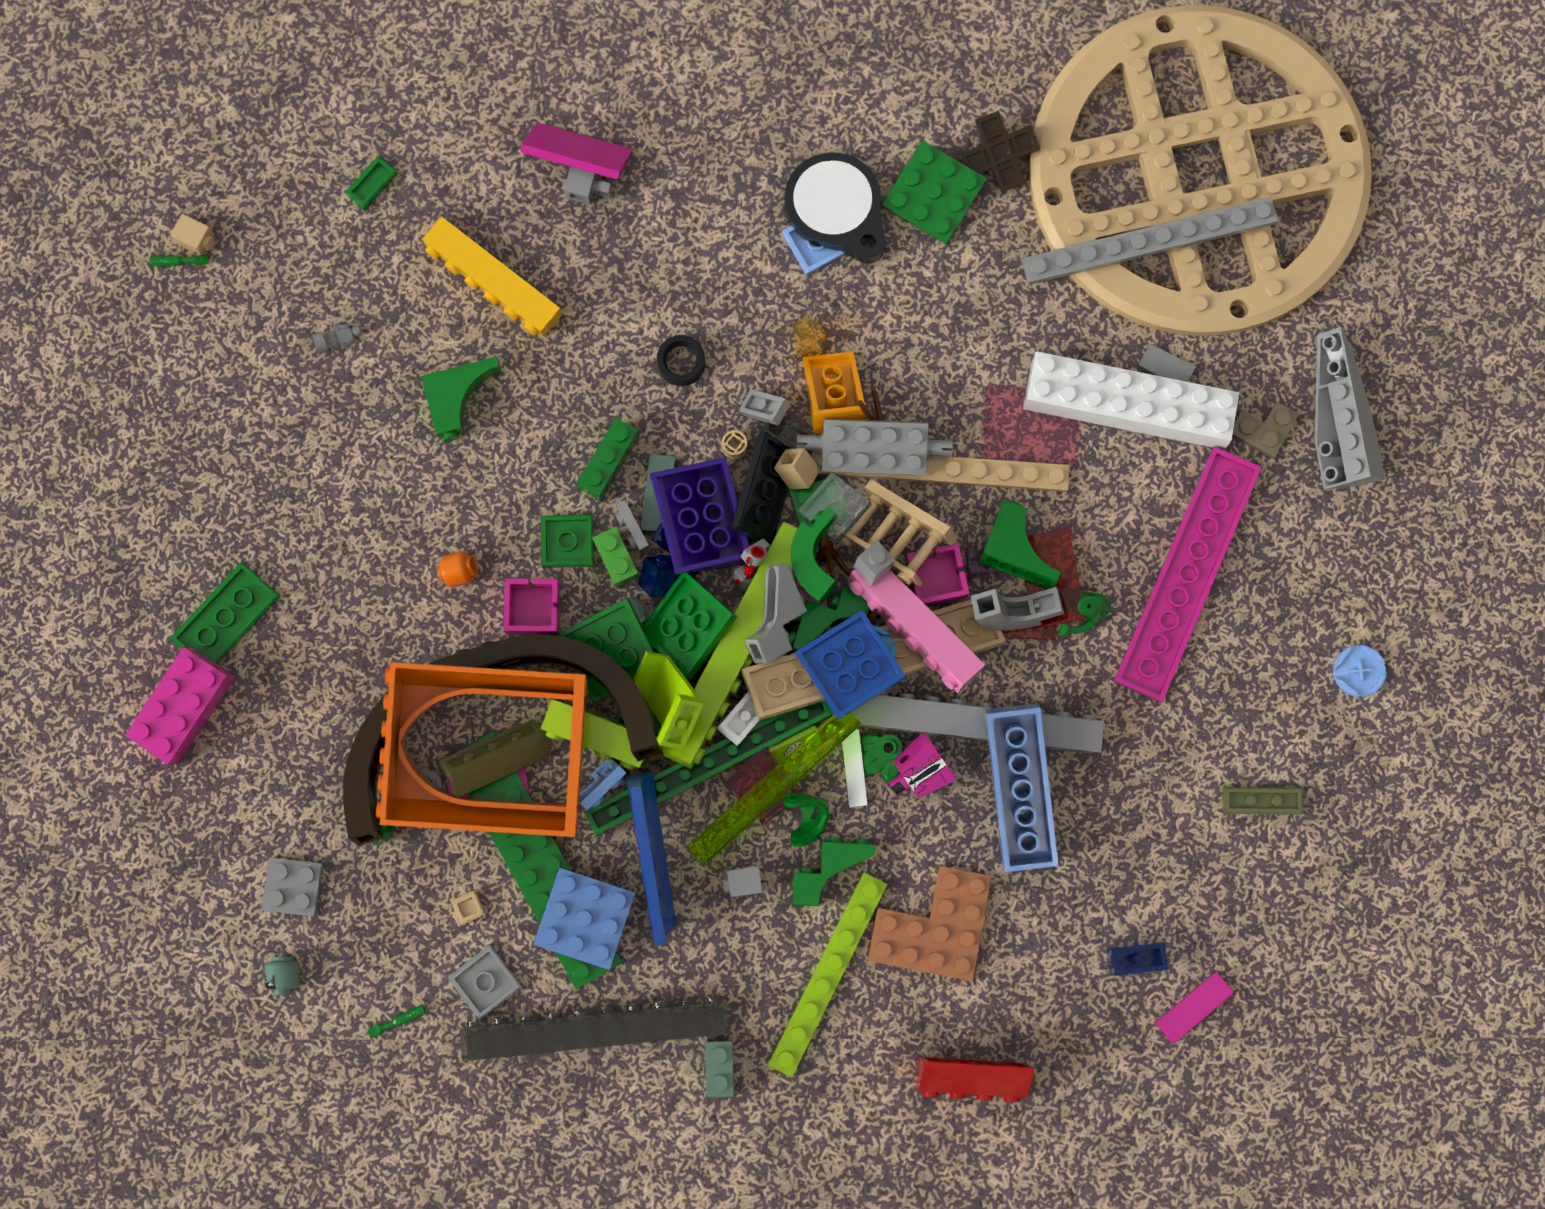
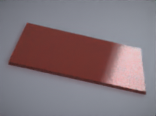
M1069 527L1028 535L1029 543L1038 557L1053 569L1061 572L1055 587L1059 590L1064 610L1062 615L1042 620V625L1033 627L1034 630L1087 619L1085 615L1078 611V602L1082 598V592ZM1025 580L1027 595L1047 590V588Z

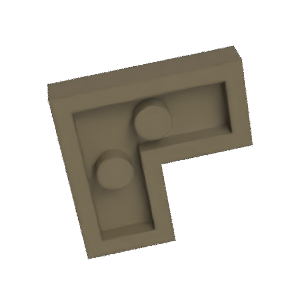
M1279 402L1274 404L1264 422L1242 410L1234 422L1232 436L1273 459L1299 414Z

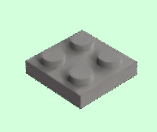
M269 857L261 911L316 917L323 864Z

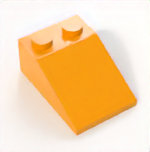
M854 352L803 357L814 435L823 433L824 418L866 420V416L858 405L860 400L863 401L864 405L865 402Z

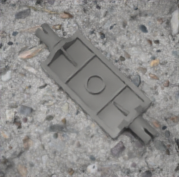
M824 418L823 433H820V436L797 434V449L805 448L806 451H820V454H822V471L926 475V458H929V455L952 457L953 451L951 448H953V440H930L928 437V422Z

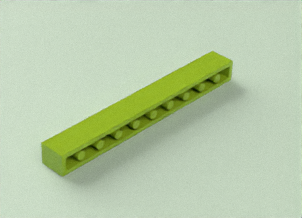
M785 522L782 523L763 564L758 568L735 612L738 616L720 640L694 690L705 704L684 749L664 746L663 756L689 769H692L694 763L699 765L706 751L702 749L706 740L711 741L718 728L715 726V723L719 716L724 718L730 706L727 701L731 693L736 695L741 686L742 680L739 678L742 674V669L750 667L753 663L744 639L757 631L764 618L766 570L772 564L787 563L794 573L791 562V545L797 530L796 527Z

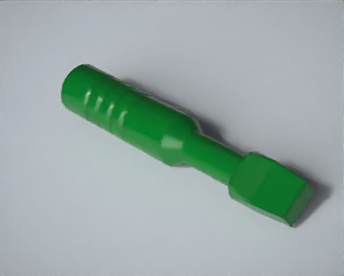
M150 256L151 266L203 265L209 262L208 256Z
M421 1004L395 1016L393 1020L387 1023L378 1024L368 1030L369 1037H376L383 1034V1031L394 1026L399 1027L427 1014L424 1005Z

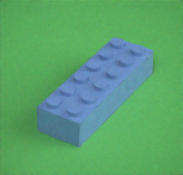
M1038 703L985 709L1003 868L1005 872L1059 866L1041 708Z

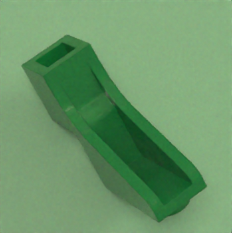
M844 587L837 594L832 595L828 607L806 600L804 605L807 612L792 620L796 622L794 630H790L788 633L792 650L787 652L786 655L795 653L815 640L827 628L841 624L861 610L867 616L869 611L868 602L861 595L858 596L852 590Z
M828 837L827 842H822L820 874H815L814 868H800L799 873H794L792 905L819 907L820 893L825 882L831 876L872 857L875 853L876 845H870L869 839H854V844L843 843L844 838Z

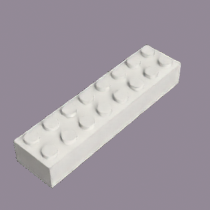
M1036 351L1031 363L1023 409L1225 450L1232 440L1239 392Z

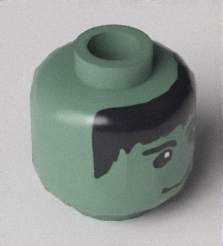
M272 957V961L265 964V987L269 990H274V995H290V989H296L300 985V964L297 961H293V957Z

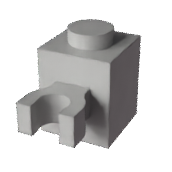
M570 166L564 194L566 199L591 204L593 194L610 199L612 193L611 183L597 181L598 174Z

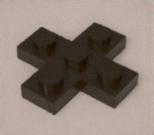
M999 110L976 119L975 122L983 145L960 154L964 165L978 174L993 169L1001 192L1025 184L1026 182L1017 159L1041 150L1032 125L1007 134Z

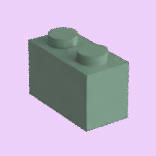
M733 1040L705 1041L707 1098L734 1097Z

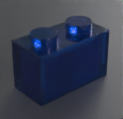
M1165 942L1106 948L1110 975L1117 976L1168 970Z

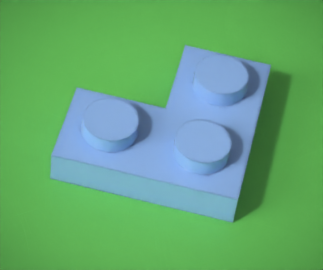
M610 759V761L605 760L591 774L595 780L580 793V804L586 810L590 807L595 808L604 799L603 795L610 788L613 790L622 783L626 772L613 759Z

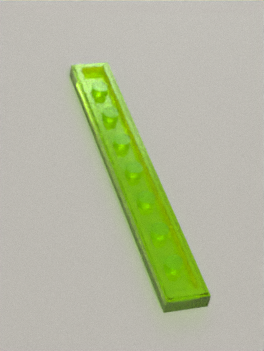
M852 712L839 721L833 714L687 846L696 860L704 867L861 726L862 723Z

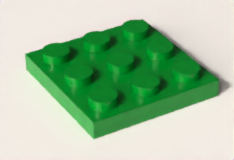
M921 140L882 203V207L947 245L987 179Z
M683 573L650 615L643 628L652 646L660 654L669 655L684 677L692 679L738 616L693 575Z
M629 598L558 633L561 637L581 641L605 653L617 662L632 680L645 652H655ZM586 675L588 695L592 704L611 695L605 687Z

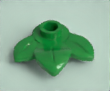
M868 734L862 737L860 742L861 751L864 752L862 756L864 775L876 774L880 771L886 783L897 777L899 770L893 762L903 751L901 739L894 734H886L882 737ZM887 742L893 744L894 749L892 752L886 751L885 744Z

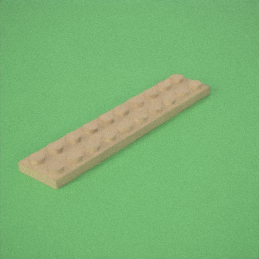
M971 599L932 611L974 654L1004 645L1006 642L1001 630L985 628L976 621ZM887 625L880 627L891 635L896 646L895 660L905 675L928 668L923 658L916 651L914 652L907 647L904 642L905 639L898 632L894 633ZM795 653L777 658L768 664L753 665L741 671L759 721L824 701V698Z

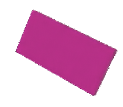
M536 122L521 145V152L524 154L613 179H619L632 156L633 150Z

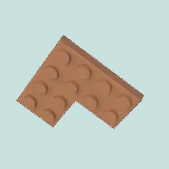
M939 866L929 918L877 908L867 961L973 982L992 876Z

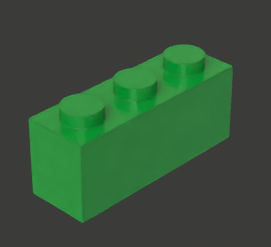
M615 417L577 482L579 490L602 502L640 437L638 429Z

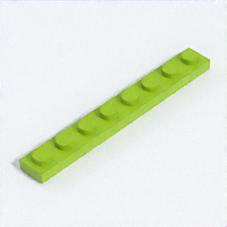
M863 872L768 1066L792 1078L887 886L886 883Z

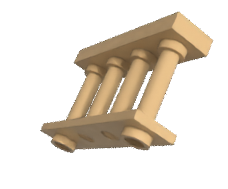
M870 479L865 486L870 495L869 503L848 530L836 524L834 530L840 536L838 540L848 548L854 546L864 552L876 541L881 542L897 519L906 518L909 520V526L889 551L895 560L917 531L924 529L929 532V538L907 567L895 561L891 570L898 574L897 577L905 584L910 585L912 582L916 586L921 587L923 583L917 576L916 571L937 543L941 544L944 541L951 546L957 537L950 526ZM883 505L889 508L888 511L890 513L866 543L858 538L857 534L878 507L881 508Z

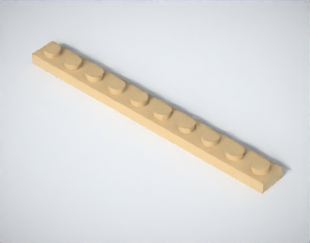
M812 451V459L820 468L819 475L1068 491L1069 465L929 455V458H926V475L822 471V454H820V451Z

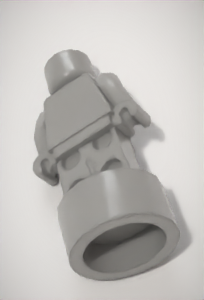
M348 324L333 325L334 331L323 334L318 332L311 336L317 353L320 354L336 345H340V349H344L345 346L353 343V335L354 337L361 335L362 328L357 325L350 330Z

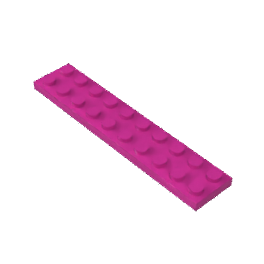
M1217 447L1212 448L1114 677V683L1157 702H1163L1261 471V466Z

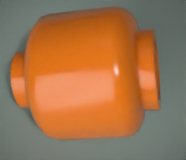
M460 551L443 556L437 572L441 581H444L449 587H457L474 581L475 575L478 574V564L474 556H470L466 551Z

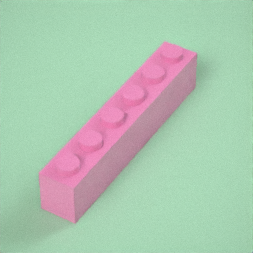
M855 569L851 572L847 582L853 593L858 596L861 595L868 602V607L872 612L875 608L878 609V614L886 620L888 628L894 633L898 632L905 639L904 642L907 647L914 652L916 651L923 658L925 665L929 669L935 670L942 677L943 683L948 688L954 689L959 693L981 672L985 664L892 571L887 573L873 586H870Z

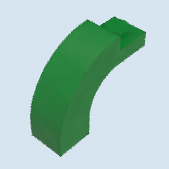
M828 507L824 511L820 510L816 513L811 521L813 523L811 527L805 522H801L795 532L791 545V562L795 576L803 589L819 604H822L838 585L832 577L818 566L816 561V548L820 539L838 518L836 513Z

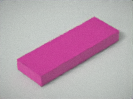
M1214 972L1154 1023L1170 1043L1174 1044L1234 994V992L1221 976Z

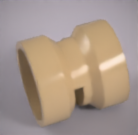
M738 430L727 432L722 438V451L724 455L730 460H739L746 455L748 449L746 436Z

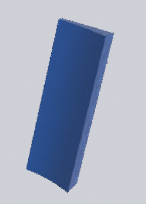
M653 772L626 776L650 929L655 945L666 943L665 940L668 933L676 926V917Z

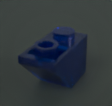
M660 554L655 557H645L638 585L650 597H663L681 574L675 575L671 556ZM691 572L690 574L695 577L699 572Z

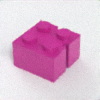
M959 544L935 548L933 552L934 558H930V553L916 571L923 584L921 587H918L911 582L912 592L927 607L967 599L970 593L965 571L959 572L963 568ZM917 552L907 553L905 558L907 566Z
M505 579L503 631L507 635H559L560 612L555 608L560 607L561 584L558 579H534L536 588H532V583L529 579Z

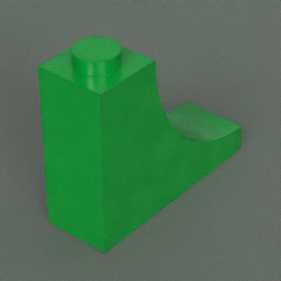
M497 357L421 376L435 433L439 440L444 439L445 442L454 441L459 438L460 434H464L463 416L470 395L484 380L502 372Z
M1003 500L979 563L1047 589L1054 588L1061 572L1043 562L1031 547L1025 528L1028 509L1022 507L1018 502Z

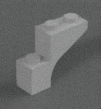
M787 563L772 564L766 570L764 618L757 631L744 639L754 663L768 664L791 651L789 634L782 625L807 612L804 605V597L798 591L794 581V573Z

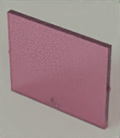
M986 386L985 418L982 423L984 426L983 459L1076 466L1077 420L1024 410L1023 405L1027 388Z

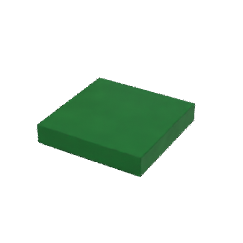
M593 515L541 516L542 568L594 567Z

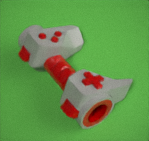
M761 539L743 551L741 558L747 565L740 566L733 573L732 578L736 582V587L742 592L747 591L758 568L766 558L770 544L765 539Z

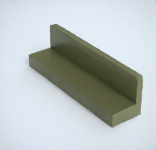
M532 719L439 760L442 771L450 778L453 794L458 798L549 757L550 752L546 731L542 730L541 726Z

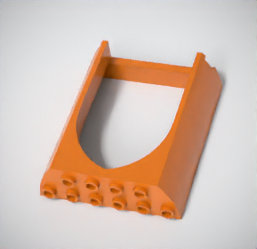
M390 662V667H386L385 683H389L388 694L384 695L383 709L387 710V721H383L381 735L385 737V748H381L380 764H384L383 775H379L378 791H382V798L376 807V817L380 818V825L563 837L576 836L578 816L581 814L579 800L586 700H588V680L586 675ZM489 694L573 700L566 804L475 799L462 796L457 798L454 794L433 784L419 771L409 755L405 739L413 724L425 711L442 700L457 695Z

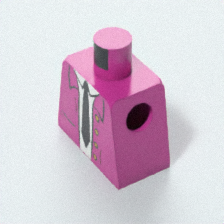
M922 733L894 760L893 763L901 774L888 782L896 795L911 787L916 796L920 798L955 781L956 777L928 737Z

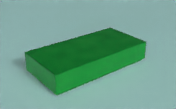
M377 156L346 190L345 194L362 209L366 210L398 175V172L381 157Z

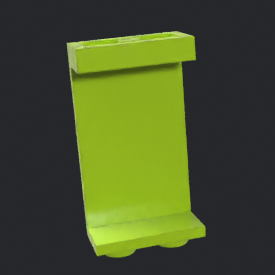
M646 651L633 681L662 725L656 739L659 745L683 750L705 703L669 655Z

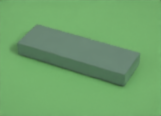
M650 454L641 531L665 534L650 473L675 468L676 457Z

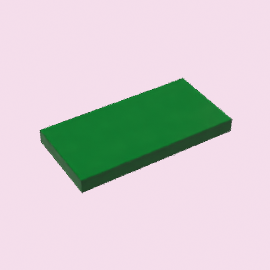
M240 562L169 639L180 649L183 647L195 648L218 664L280 596L243 562Z

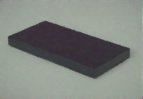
M764 431L758 434L732 528L754 542L765 539L771 546L788 492V486L774 467L785 449L791 448Z

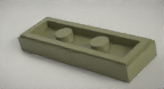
M1223 787V814L1303 815V788Z

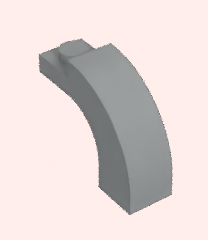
M1057 587L1022 597H1005L996 589L970 596L976 621L981 626L992 630H1018L1042 625V620L1064 614Z

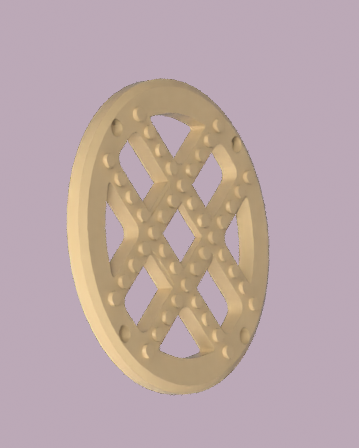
M1181 5L1138 14L1117 23L1092 39L1068 61L1045 96L1035 122L1034 132L1041 150L1029 154V186L1033 208L1040 229L1051 251L1272 197L1273 204L1276 205L1323 194L1329 195L1322 221L1312 241L1285 269H1282L1280 266L1270 226L1240 233L1252 277V284L1247 287L1224 292L1212 291L1206 283L1196 244L1167 251L1177 291L1151 283L1133 274L1119 263L1070 275L1092 298L1111 311L1130 321L1152 329L1192 336L1224 335L1260 327L1285 316L1314 296L1333 277L1353 248L1366 217L1371 192V154L1360 112L1349 90L1327 61L1305 41L1287 29L1248 12L1209 5ZM1166 25L1169 32L1163 33L1157 29V26ZM1184 47L1189 49L1194 56L1207 109L1164 118L1148 56L1155 52ZM1223 48L1250 57L1266 65L1284 78L1300 94L1251 105L1241 103L1235 96ZM1120 70L1134 120V128L1124 132L1071 142L1070 137L1085 103L1112 73ZM1307 123L1314 124L1320 128L1328 154L1327 163L1265 177L1261 176L1251 135ZM1346 133L1350 135L1352 142H1345L1340 134ZM1218 140L1230 184L1183 194L1172 149ZM1139 159L1149 199L1148 202L1096 213H1084L1078 208L1071 184V176L1074 173ZM1053 195L1058 198L1059 204L1050 205L1046 202L1045 198ZM1230 308H1240L1243 312L1242 318L1234 317L1230 312Z

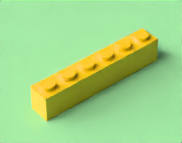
M442 216L423 237L422 240L426 246V253L435 260L440 257L446 262L444 266L454 275H457L458 272L465 277L464 282L472 289L480 288L485 292L483 296L493 305L499 303L505 308L503 312L512 320L520 319L525 323L523 327L533 336L538 333L544 338L562 316L560 307Z

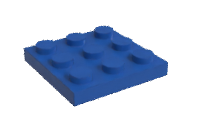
M863 610L795 652L796 657L838 721L906 678L905 673Z

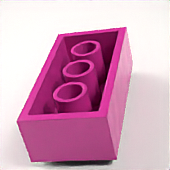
M183 647L125 736L166 764H178L236 676L195 648Z

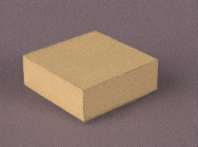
M476 890L451 900L460 925L486 915Z

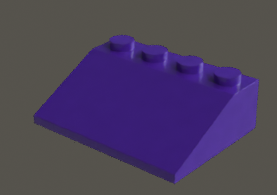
M726 457L650 473L675 575L723 569L746 563L741 558V555L749 547L747 537L732 528L738 502Z

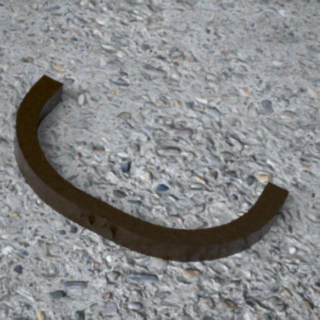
M554 635L516 636L495 642L488 641L473 649H462L456 654L427 664L505 670L526 665L550 664L577 670L596 680L615 698L623 716L631 752L637 761L663 754L662 746L656 740L659 733L653 713L635 682L612 658L581 641ZM384 697L375 705L359 729L352 744L343 780L344 815L348 838L357 846L383 839L380 818L376 817L377 782L381 766L380 751L381 748H385V737H382L381 729L383 721H387V710L383 709Z

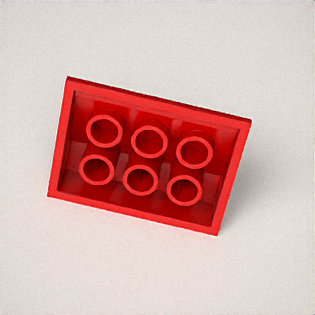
M918 1057L917 1090L923 1091V1096L939 1097L940 1092L950 1093V1098L966 1099V1094L977 1095V1100L991 1101L993 1096H1004L1003 1101L1020 1102V1097L1027 1098L1035 1068L1026 1063Z

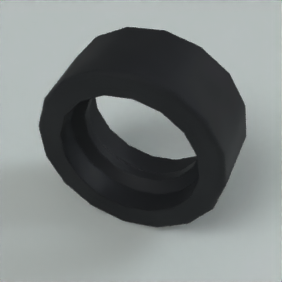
M675 335L666 339L659 347L657 353L658 370L661 376L670 384L688 386L695 383L703 375L706 366L705 353L701 344L694 338L686 335ZM676 347H687L696 356L695 368L686 375L674 374L666 365L668 353Z

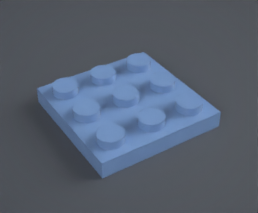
M559 868L533 945L610 970L636 893Z

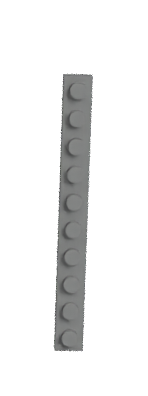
M1272 197L1025 257L1022 259V264L1028 285L1275 225L1278 222Z

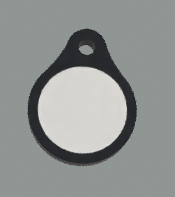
M822 153L803 161L791 174L785 189V212L790 225L795 229L794 231L813 245L844 252L859 262L866 264L878 261L885 252L886 237L881 222V191L873 172L862 161L843 153ZM865 238H871L875 246L865 248L862 246L861 241Z

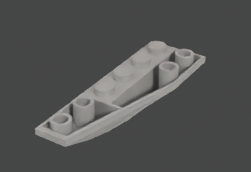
M1343 327L1318 334L1314 442L1324 490L1365 485L1385 479L1369 402Z

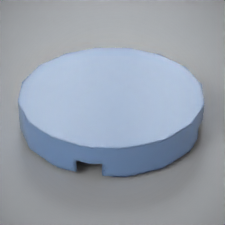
M1355 645L1346 648L1337 656L1333 664V676L1336 684L1343 692L1354 697H1365L1374 694L1383 686L1386 679L1387 671L1383 657L1369 646Z

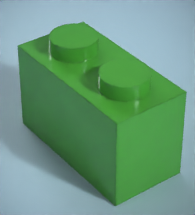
M616 527L592 537L616 589L640 578Z

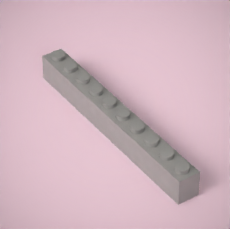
M885 691L837 722L838 725L916 734L924 733L925 735L988 742L985 709H993V704L978 702L977 706H969L967 701L952 699L951 703L940 702L941 698L925 696V700L914 699L915 695L899 693V697L888 696L889 692ZM1041 709L1045 749L1096 755L1101 753L1104 721H1098V716L1082 715L1081 719L1072 718L1071 713L1056 712L1055 715H1046L1045 710Z

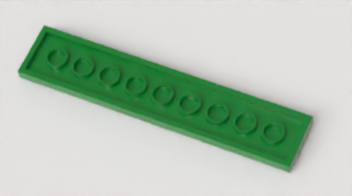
M492 732L487 736L479 739L478 741L472 743L471 745L465 747L464 749L473 746L479 742H482L488 738H491L495 736L496 733ZM517 772L467 793L469 798L533 802ZM489 832L540 924L559 868L573 871L553 836ZM617 951L611 969L623 963ZM555 952L575 989L609 971L608 969Z

